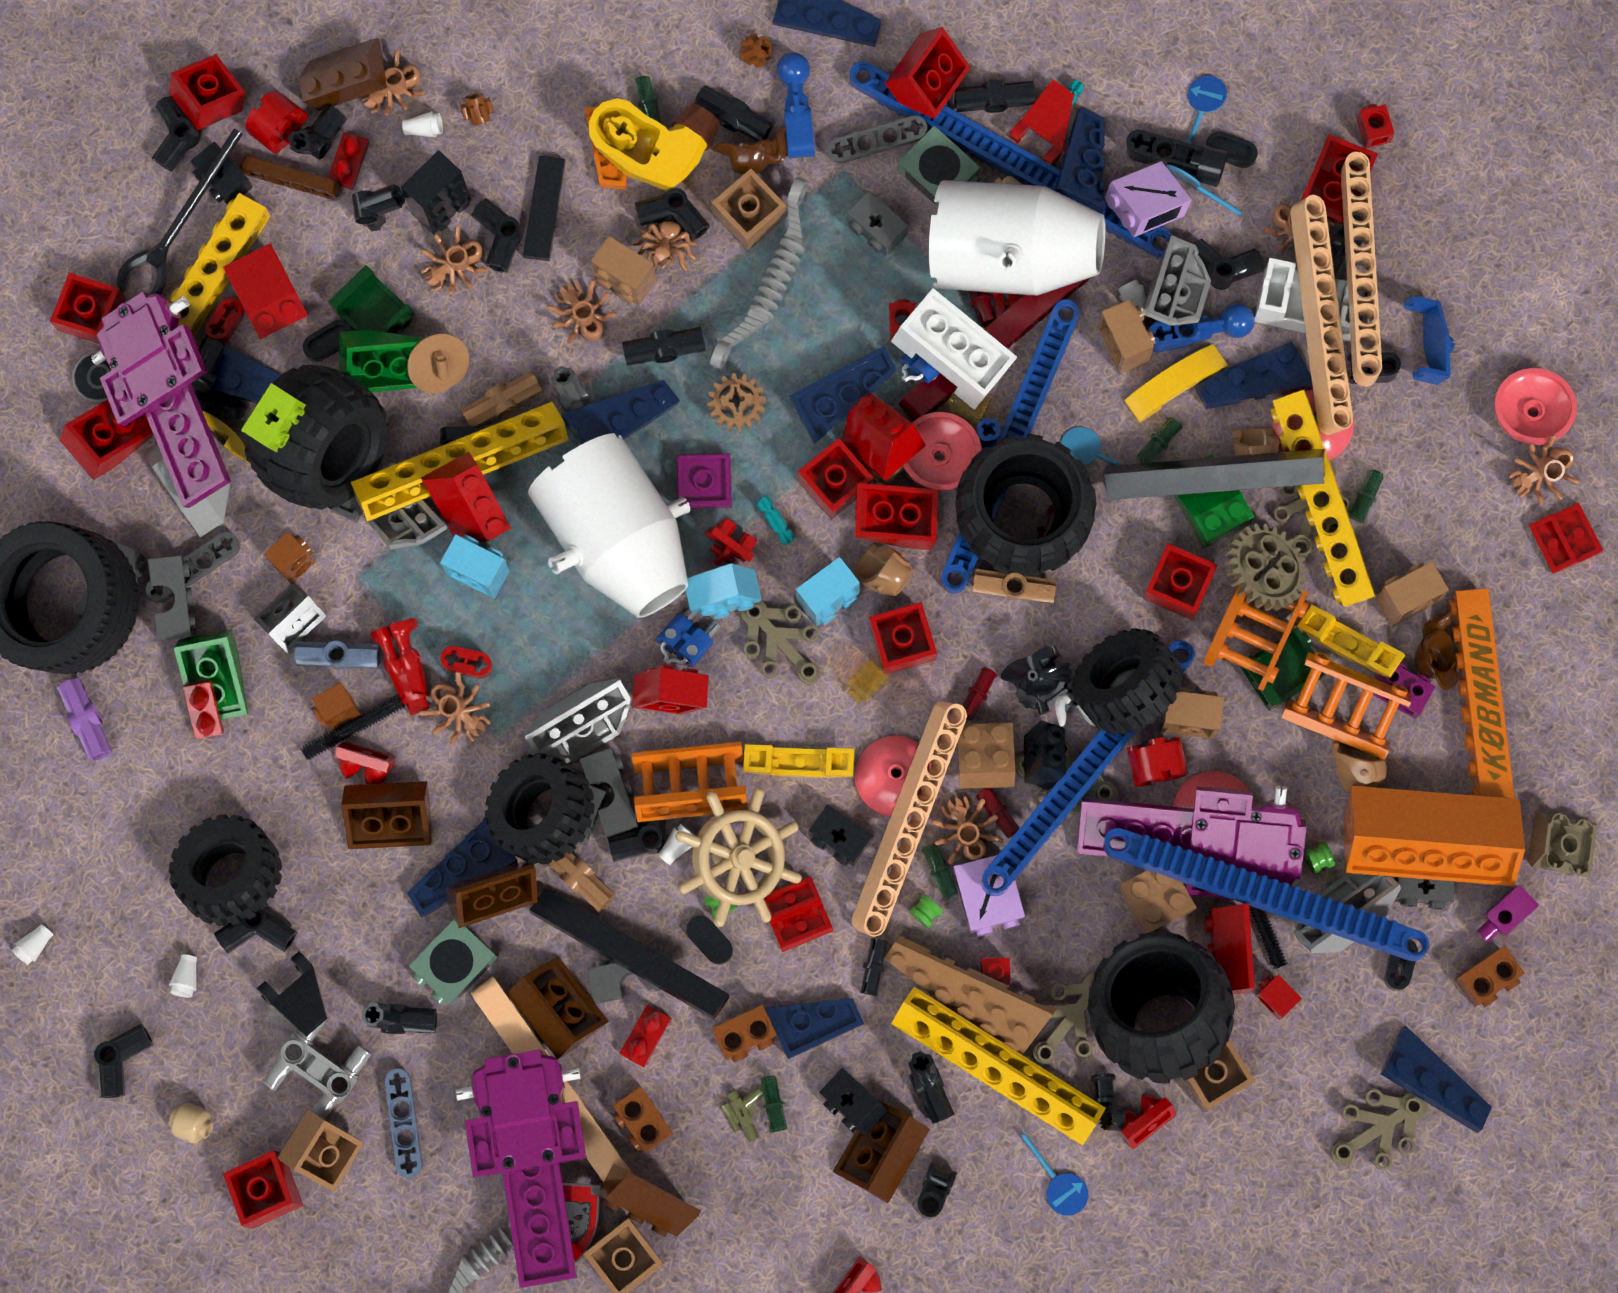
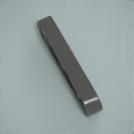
M920 116L906 117L836 138L829 143L827 153L836 163L850 162L917 142L928 132V125ZM913 122L923 125V128L919 129L920 134L915 135L913 131L905 133L907 139H903V133L899 128L900 125H903L904 130L912 128ZM888 129H895L898 133V137L893 143H887L883 139V134ZM863 136H868L872 139L871 148L865 151L860 150L858 147L859 139ZM853 140L856 154L852 155L851 149L844 151L843 157L840 158L837 154H833V151L837 150L836 145L840 144L843 148L850 146L848 141Z
M220 533L183 558V561L188 560L190 577L185 581L186 588L239 553L240 542L233 533ZM225 539L229 542L234 541L231 543V550L227 551L224 548L218 552L221 557L217 559L216 554L211 548L214 546L218 551L224 546L222 542ZM204 553L210 554L212 557L211 563L206 567H200L197 563L198 557ZM149 580L146 584L145 592L155 603H164L175 596L173 591L167 586L162 589L163 595H153L155 588L151 586V581Z

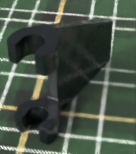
M297 952L291 958V961L296 964L295 968L302 975L281 994H277L266 981L256 989L262 994L261 997L266 1003L273 1006L307 1037L327 1019L315 969L301 952Z

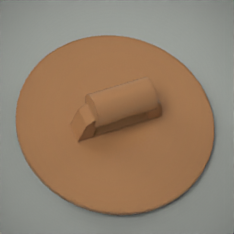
M446 333L430 335L422 339L409 355L407 362L409 378L418 389L424 392L442 393L464 378L469 366L468 350L464 343L453 335Z

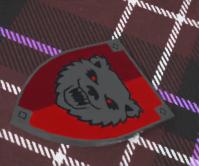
M563 1182L575 1263H577L589 1249L597 1231L600 1195L598 1193L601 1185Z

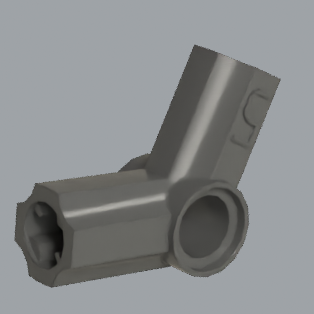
M561 366L554 370L551 380L558 392L556 397L565 412L592 403L571 367L565 368Z

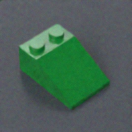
M372 330L340 332L339 371L345 372L357 379L371 392L417 388L409 378L407 362L413 348L424 338Z
M1211 454L1205 458H1214V455ZM1240 490L1174 495L1203 549L1251 525L1255 517Z
M227 629L179 639L174 646V652L183 685L212 680L221 720L247 715L248 709L233 630Z

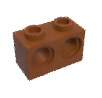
M289 532L285 533L264 553L273 567L290 584L295 582L315 564L311 557L314 552L309 548V545L299 535L293 537Z
M341 682L312 697L315 706L311 709L323 727L328 726L331 730H336V727L338 729L339 726L342 727L341 724L345 725V722L348 724V721L351 722V719L354 721V717L356 719L357 716L360 717L361 713L350 692Z
M1503 946L1454 980L1474 1007L1482 1003L1485 1008L1498 999L1497 992L1503 988L1508 992L1519 985L1521 982L1518 978L1525 973L1507 947ZM1498 964H1503L1508 968L1509 974L1507 978H1502L1497 974L1496 968ZM1476 979L1482 980L1485 983L1486 991L1484 994L1475 991L1474 981Z
M763 1004L712 1028L726 1061L732 1059L734 1063L748 1057L747 1051L758 1047L759 1051L774 1045L773 1039L777 1038V1034ZM756 1022H762L767 1027L766 1033L761 1037L751 1034V1026ZM731 1034H737L741 1038L740 1046L735 1049H730L725 1045L726 1038Z
M641 1086L613 1105L617 1112L612 1115L621 1128L628 1127L632 1133L629 1140L637 1152L643 1149L647 1154L674 1135ZM632 1102L639 1103L641 1106V1113L635 1118H630L626 1114V1107ZM646 1126H654L657 1130V1136L652 1141H645L642 1138V1130Z

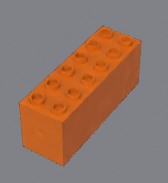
M1351 786L1343 820L1346 873L1515 886L1525 852L1520 799Z

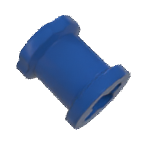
M993 418L982 419L977 425L976 433L982 447L989 448L996 444L1001 433L1000 424ZM989 429L993 431L992 435L989 434L987 437L983 435L984 431L987 432Z

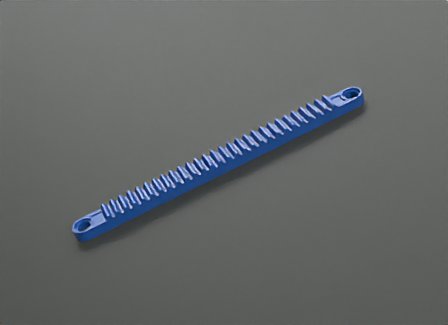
M858 62L852 66L850 70L851 85L856 90L876 100L880 105H885L889 110L895 111L898 115L905 118L915 115L922 117L928 125V131L935 126L962 151H967L971 156L986 162L990 167H995L999 172H1004L1006 176H1012L1024 185L1046 186L1055 190L1060 169L947 106L943 107L937 117L931 118L899 104L885 84L890 74L867 62ZM859 71H867L870 74V79L866 82H860L856 79L855 75ZM1106 202V210L1102 214L1105 218V229L1108 233L1115 234L1117 238L1123 239L1126 243L1132 244L1154 257H1162L1165 248H1156L1153 245V240L1156 237H1163L1168 243L1172 235L1171 232L1160 226L1133 237Z

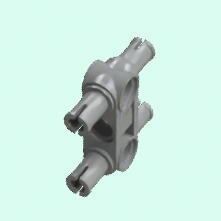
M326 1021L307 1037L300 1031L292 1033L275 1055L276 1063L262 1081L269 1088L276 1091L288 1073L296 1071L321 1089L323 1094L311 1111L323 1118L327 1117L336 1104L344 1101L358 1082L359 1076L357 1074L372 1055L364 1047L358 1045L345 1064L339 1065L315 1048L312 1041ZM291 1044H297L302 1049V1055L297 1059H292L287 1055L286 1049ZM336 1077H343L347 1080L348 1087L344 1091H337L333 1088L332 1081Z

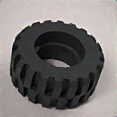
M1131 628L1130 631L1122 630L1118 631L1117 635H1109L1104 638L1105 641L1092 647L1093 650L1089 654L1086 653L1082 658V664L1077 666L1075 670L1076 676H1073L1072 693L1076 703L1099 730L1111 734H1118V732L1119 734H1130L1132 730L1139 731L1144 729L1143 726L1156 722V718L1164 715L1168 711V706L1175 702L1177 699L1176 693L1180 692L1182 684L1181 665L1163 640L1152 631Z
M536 753L534 756L532 754L524 755L521 757V761L516 759L508 764L509 768L507 770L502 769L498 774L499 779L497 782L492 783L490 787L492 792L490 796H487L485 803L488 806V810H485V821L489 822L487 829L498 846L526 862L540 863L541 865L549 864L552 860L557 862L565 857V853H572L576 849L575 845L578 842H582L586 837L584 833L587 828L590 829L592 824L590 816L594 814V804L591 803V800H594L593 791L589 788L590 784L587 778L581 775L579 770L561 759L545 753ZM551 789L552 803L547 815L539 824L528 829L527 816L533 801L541 793Z
M227 814L217 815V819L214 820L211 817L202 820L203 824L198 827L194 825L189 829L190 833L186 837L183 835L180 838L178 849L174 848L171 855L174 862L169 863L168 870L171 874L169 878L171 887L175 890L174 893L196 918L199 917L208 924L214 922L217 926H226L229 921L232 925L242 923V919L245 917L249 920L256 916L255 912L260 908L263 910L268 905L267 900L270 897L274 898L278 891L275 885H279L282 878L279 872L282 869V861L278 857L279 852L264 831L250 819H244L242 816L235 814L229 818ZM233 853L246 854L245 864L235 879L219 887L206 886L208 872L219 859Z

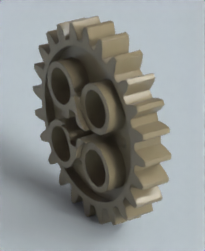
M1257 523L1251 527L1247 526L1234 535V540L1228 543L1230 550L1225 552V556L1230 558V560L1224 563V565L1232 570L1226 574L1228 577H1234L1235 579L1231 586L1240 587L1238 596L1244 593L1247 595L1246 603L1255 600V607L1257 609L1264 605L1266 611L1272 608L1277 611L1282 607L1289 606L1300 598L1299 594L1305 590L1302 584L1308 580L1302 574L1308 571V569L1300 564L1306 560L1304 557H1298L1297 555L1301 548L1292 547L1294 539L1292 538L1287 541L1285 539V531L1277 534V527L1274 526L1268 529L1266 523L1260 527ZM1278 553V554H1279V557L1276 559V561L1273 562L1272 564H1270V565L1264 570V573H1263L1262 575L1258 576V577L1256 578V580L1254 581V580H1253V577H1254L1259 571H1261L1264 567H1266L1267 564L1269 563V560H1271L1272 558H1274V557L1276 556V554Z

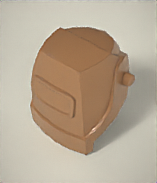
M1273 428L1233 430V447L1236 456L1284 452L1281 451V440L1274 435Z
M871 544L857 561L852 573L864 587L895 598L906 587L914 570L910 566L911 563L905 559L906 553L904 551L898 553L890 546L878 547L875 544Z
M1339 741L1332 743L1338 778L1347 793H1350L1351 786L1378 788L1384 784L1387 776L1385 760Z

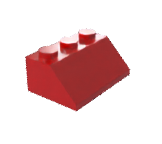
M939 27L919 34L885 84L899 104L935 118L971 67L945 29Z
M871 392L861 398L849 410L842 442L860 462L885 481L926 446L913 423Z
M470 452L421 477L453 537L455 534L462 538L464 535H468L478 542H488L512 529Z
M1249 904L1212 908L1209 911V916H1205V931L1211 935V944H1207V950L1214 956L1215 961L1224 968L1233 994H1248L1255 989Z

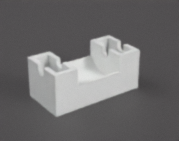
M1269 258L1263 274L1254 316L1255 322L1306 333L1298 270H1295L1296 263ZM1335 279L1342 337L1344 342L1351 343L1347 281ZM1357 291L1361 297H1369L1365 291ZM1358 316L1362 322L1367 323L1368 318L1366 316Z
M934 288L901 325L891 340L893 344L910 358H913L917 353L955 384L958 388L954 394L974 410L1017 358L1016 355Z

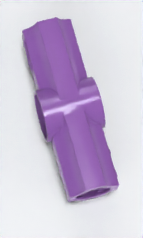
M69 679L61 683L57 688L69 713L67 714V719L75 735L79 736L82 747L87 754L86 756L91 762L107 757L113 751L101 725H103L99 712L95 705L90 702L81 679Z

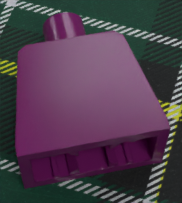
M1515 885L1483 915L1487 921L1476 932L1487 943L1498 933L1506 936L1530 915L1539 904L1521 885ZM1506 911L1509 919L1503 924L1499 921L1498 915Z

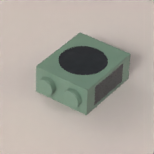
M935 126L898 161L897 171L936 207L939 206V202H934L941 181H980L981 167Z
M453 919L409 967L414 971L411 974L413 979L422 987L427 983L434 990L430 995L442 1006L447 1002L452 1007L498 957L466 927L459 928L455 919Z

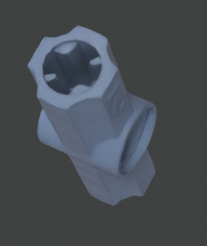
M337 640L329 643L297 642L295 647V665L333 667L338 670L344 668L378 669L381 655L380 645L342 643ZM343 650L344 656L339 661L331 659L334 651Z

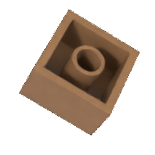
M752 169L748 170L711 202L712 213L747 250L753 247L787 217L786 204Z
M611 236L606 239L591 261L595 279H597L596 283L605 290L611 288L618 292V297L627 304L633 302L640 306L657 281L652 262Z
M1132 299L1102 311L1098 324V330L1119 374L1148 363L1153 352V345L1155 344L1151 330H1146L1143 325L1144 316L1138 305L1134 306Z
M1420 562L1408 569L1409 572L1402 578H1400L1399 574L1386 580L1384 582L1385 585L1380 588L1381 592L1375 599L1391 626L1438 603L1449 591L1433 562L1427 565Z
M1181 687L1180 692L1176 693L1177 699L1175 702L1168 706V711L1164 715H1161L1160 732L1215 739L1221 729L1224 697L1217 696V693L1213 691H1201V694L1190 693V689Z
M1013 723L964 724L957 742L959 789L1014 787Z
M1147 870L1120 884L1118 887L1142 934L1154 933L1196 909L1183 882Z
M1230 1039L1226 1046H1221V1055L1210 1067H1202L1197 1071V1076L1185 1080L1203 1112L1210 1110L1256 1082Z
M308 1109L278 1156V1159L296 1172L335 1192L364 1145V1142Z
M629 1218L583 1254L612 1293H630L665 1265Z

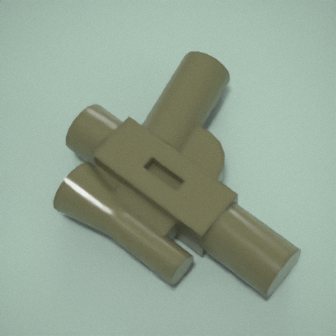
M758 1086L742 1099L737 1090L729 1093L727 1097L730 1103L720 1107L734 1132L740 1130L738 1123L741 1124L749 1142L759 1138L750 1118L755 1114L753 1104L764 1096V1093Z

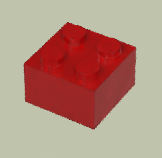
M217 54L171 73L169 93L196 130L242 112L245 91Z
M69 272L50 322L57 331L99 344L97 333L104 325L102 318L117 309L120 304L125 303L126 297L117 287Z
M840 438L797 471V481L831 520L856 501L857 483L873 484L874 477Z
M1167 543L1143 599L1193 621L1218 565Z
M922 602L869 617V627L884 675L937 660V651Z
M660 664L657 669L646 668L643 673L634 675L632 708L676 715L707 708L709 675L698 674V669L684 668L682 671L674 670V665Z
M273 1150L223 1173L241 1226L254 1229L304 1206L290 1167L278 1159L281 1152Z

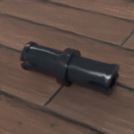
M871 938L867 962L863 963L865 972L860 993L877 996L881 972L885 970L883 961L888 941Z

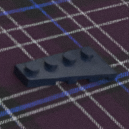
M778 0L773 25L875 47L881 19L841 0Z
M1080 107L1076 112L1054 191L1102 214L1106 210V201H1103V192L1105 191V180H1103V169L1105 168V158H1103V148L1105 146L1104 117Z
M1291 341L1209 376L1194 385V388L1205 408L1211 409L1241 403V400L1255 398V400L1264 399L1266 395L1281 393L1285 395L1293 393V390L1303 388L1311 390L1313 385L1311 374Z
M223 344L225 352L214 372L216 380L209 391L257 403L263 392L281 375Z
M883 346L790 395L789 398L813 443H817L849 414V410L861 398L865 397L869 392L875 391L897 371V368L887 349Z
M661 380L565 412L561 417L581 444L611 433H615L617 438L621 435L625 440L677 406L680 400L665 380Z
M485 818L407 893L421 918L447 904L446 886L480 876L483 873L493 872L518 862L514 855L503 850L502 847L493 841V836L489 834L487 829L489 822L485 821Z
M1407 1026L1401 1029L1380 1074L1472 1131L1480 1132L1492 1107Z

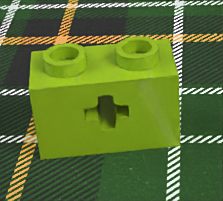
M271 383L241 431L269 449L278 452V447L283 448L287 440H289L290 435L288 431L292 426L291 423L296 425L299 422L296 419L297 416L304 415L305 411L303 409L306 404ZM274 415L279 418L277 423L272 420Z

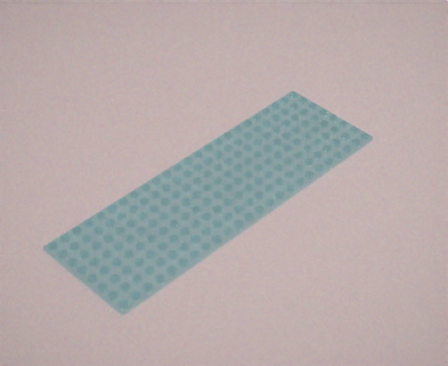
M840 172L798 207L805 251L803 255L795 254L800 259L799 264L790 263L796 269L793 274L786 273L791 277L790 283L781 282L787 287L786 292L777 291L783 298L779 302L773 301L778 306L777 311L768 310L774 316L772 321L731 347L727 362L722 369L710 365L714 349L722 338L745 321L750 305L759 306L754 302L753 298L756 295L763 297L757 290L759 286L768 287L762 282L763 277H771L766 272L768 267L776 268L771 264L772 258L781 259L775 254L776 249H784L779 243L781 238H784L789 227L788 217L646 336L650 337V334L665 329L676 332L701 327L706 351L681 355L676 360L667 363L651 361L630 366L626 365L625 356L623 355L584 388L591 402L595 403L665 380L679 398L680 402L677 406L624 440L665 504L677 500L676 455L730 453L732 508L690 509L689 513L675 518L678 524L687 577L714 555L709 550L713 544L722 548L705 535L709 527H715L722 518H728L736 524V528L730 535L733 539L763 513L756 506V502L759 499L769 496L772 502L775 503L798 483L797 471L838 438L842 441L848 415L814 444L789 398L790 395L883 346L887 349L897 371L873 391L872 394L889 405L917 381L911 379L905 382L902 379L904 376L902 373L903 366L899 359L906 353L890 342L889 303H894L898 299H908L910 302H916L917 308L932 288H934L980 326L975 309L971 307L957 290L936 289L933 286L934 283H937V279L931 278L929 260L906 236L885 256L882 252L877 253L872 250L867 244L868 240L860 234L858 236L850 230L847 225V212L866 193L846 172ZM871 223V227L878 226L880 228V223L877 225ZM900 315L896 318V321L903 324L908 317ZM733 373H736L737 379H741L743 374H746L747 382L756 379L757 384L755 388L762 387L764 393L760 396L766 397V403L761 405L765 407V414H758L760 423L752 421L751 430L746 425L742 426L741 433L738 432L737 427H733L728 432L727 424L719 427L717 425L719 418L712 419L710 413L713 410L708 409V402L713 401L709 398L708 394L709 392H716L713 384L718 383L722 385L723 376L728 381L732 380ZM740 387L745 393H751L747 389ZM731 388L726 390L722 394V396H726V394L731 390ZM735 394L734 406L736 411L739 412L740 400L738 395ZM562 407L558 410L561 416L565 413ZM748 410L743 418L749 415L752 410ZM728 412L723 413L727 417L734 419V417L730 415ZM565 422L568 441L483 475L512 528L488 542H479L478 546L486 550L492 547L500 551L510 570L495 600L446 575L440 562L454 537L440 511L436 515L446 525V530L419 546L393 549L362 575L359 580L360 584L395 623L409 618H417L418 627L410 633V641L445 681L455 688L457 694L459 687L456 683L455 673L447 671L441 664L440 655L442 651L447 647L456 646L483 652L490 657L493 664L490 675L483 679L461 675V681L465 685L464 700L472 693V689L476 684L480 686L477 691L478 695L467 704L468 707L490 702L489 707L473 712L476 716H485L491 721V724L488 725L484 720H481L496 738L506 734L639 619L586 583L575 566L563 570L559 574L552 572L557 566L551 569L549 567V558L565 551L533 503L528 490L534 480L547 467L550 466L552 470L565 461L562 457L563 455L582 445ZM453 653L452 657L446 658L450 666H453L455 662L464 663V660L459 659L456 653ZM480 659L478 663L469 661V665L475 666L477 672H480L481 668L487 667L483 659Z

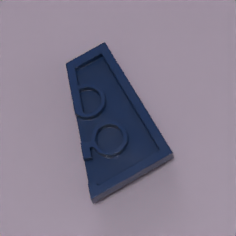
M853 998L765 1008L788 1060L864 1025Z

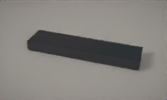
M539 156L523 251V257L526 259L550 261L566 164L563 158Z

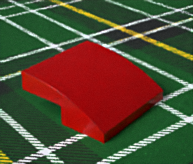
M1580 503L1528 525L1553 574L1604 552Z
M811 876L802 879L797 884L792 883L775 890L764 898L771 914L770 924L782 952L833 932V927Z

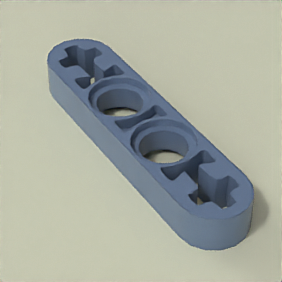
M393 1069L385 1077V1088L396 1169L405 1178H415L423 1169L412 1079L408 1072L402 1069ZM396 1074L406 1079V1083L401 1084L402 1093L408 1092V1097L399 1096L392 1099V1094H398L397 1087L391 1085V1080L396 1078ZM401 1101L407 1102L410 1107L409 1114L403 1118L397 1117L394 1112L396 1104ZM405 1129H409L414 1136L412 1143L407 1146L401 1145L398 1140L399 1133ZM415 1148L416 1153H410L411 1161L417 1163V1167L412 1168V1173L409 1174L408 1170L402 1169V1164L407 1162L406 1154L400 1155L399 1150Z

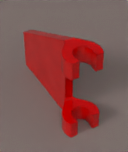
M1053 79L1024 117L1009 132L1010 138L1018 144L1028 129H1031L1053 145L1042 159L1054 166L1063 153L1074 94Z

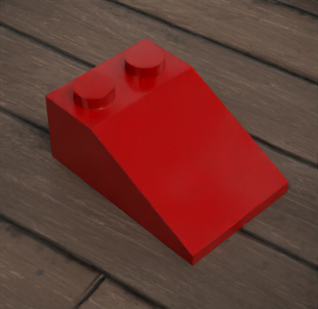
M1328 134L1301 200L1310 195L1319 196L1324 201L1327 218L1344 224L1341 170L1344 162L1352 152H1362L1369 159L1371 172L1378 153ZM1350 166L1354 171H1361L1357 166ZM1352 190V191H1351L1355 196H1361V195H1362V194H1361L1359 191H1357V190Z
M271 243L223 266L260 340L308 316Z
M106 400L65 424L60 442L89 476L95 480L115 468L153 437L154 434L145 413L126 426L118 425L110 403Z
M857 483L854 537L901 548L931 550L936 543L938 489Z

